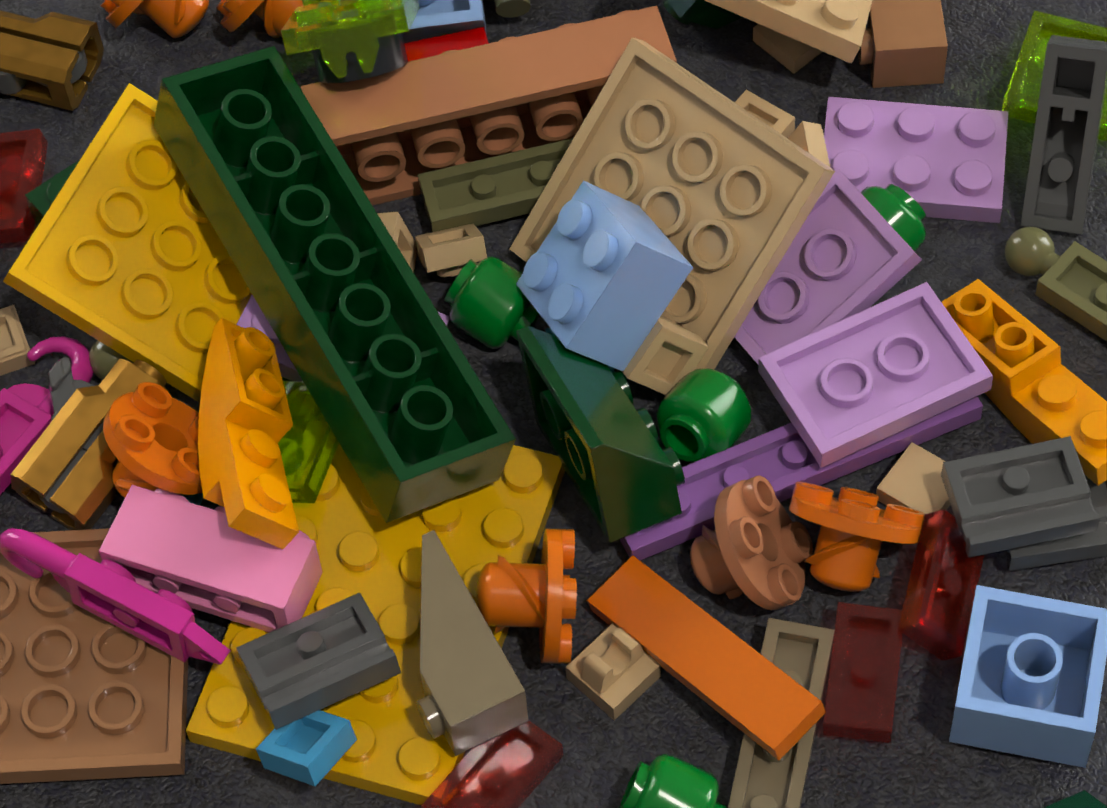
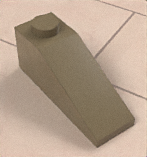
M432 530L422 535L420 675L425 697L416 701V704L432 738L435 739L444 735L454 755L457 756L529 721L526 693L436 532Z

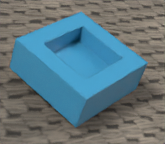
M318 710L277 730L274 728L256 748V751L265 769L316 787L356 742L357 738L350 720Z

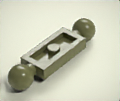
M1023 227L1012 233L1005 245V258L1010 268L1023 276L1042 274L1043 276L1037 282L1035 295L1107 341V261L1076 241L1059 256L1055 253L1051 237L1037 227Z

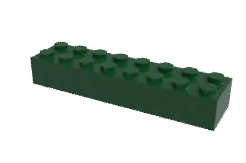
M275 46L163 78L153 126L386 523L498 481L516 438Z

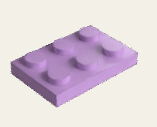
M828 97L824 139L830 168L834 170L837 167L860 192L866 187L878 186L884 189L888 184L898 186L923 208L926 217L1000 223L1009 111Z
M837 167L834 169L835 173L735 335L736 340L758 365L759 357L870 308L922 260Z
M927 282L759 357L758 372L821 468L991 390L993 380L990 370Z

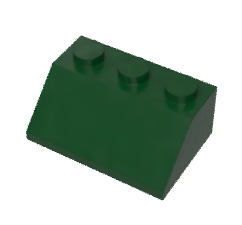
M529 326L517 330V338L536 423L555 455L559 456L563 468L609 543L682 514L677 486L685 483V477L679 459L671 447L662 450L659 446L658 434L648 411L645 408L636 411L634 408L632 394L620 370L611 372L606 364L565 348L555 335Z

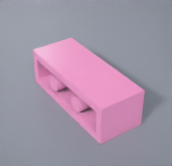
M131 485L99 549L102 560L108 559L118 563L133 575L136 583L155 593L160 589L168 590L185 600L193 609L269 633L303 617L323 573L316 542L300 530L284 549H281L229 527L225 507L220 506L213 510L190 503L181 494L168 492L160 488L151 491L135 485Z

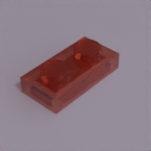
M40 129L0 133V244L28 241L34 233L35 223L25 194L42 184L48 142Z
M945 509L925 514L898 630L942 661L961 657L963 654L976 585L979 582L984 555L968 558L962 531L959 532L955 517Z
M838 602L822 735L884 743L891 742L905 610Z
M527 721L473 747L422 804V808H519L563 757V745L531 721Z

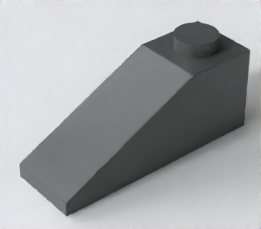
M1052 35L1047 43L1020 226L1081 235L1083 233L1107 87V42Z

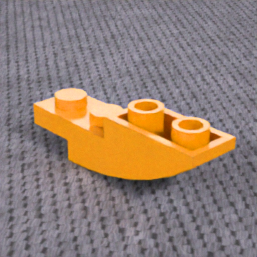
M979 279L943 300L942 304L993 375L991 390L985 392L988 398L1032 444L1071 436L1084 474L1097 486L1107 480V401L1061 364L1060 346Z
M221 318L213 329L200 397L198 456L203 498L225 507L229 527L284 549L299 533L278 444L292 428L293 421L274 343L258 329L252 327L243 328Z

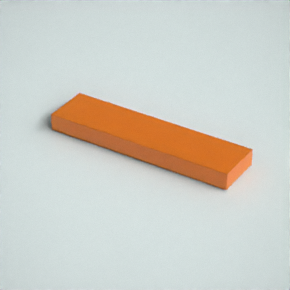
M633 555L587 599L593 613L608 625L613 623L617 628H622L663 669L778 761L826 713L821 700Z

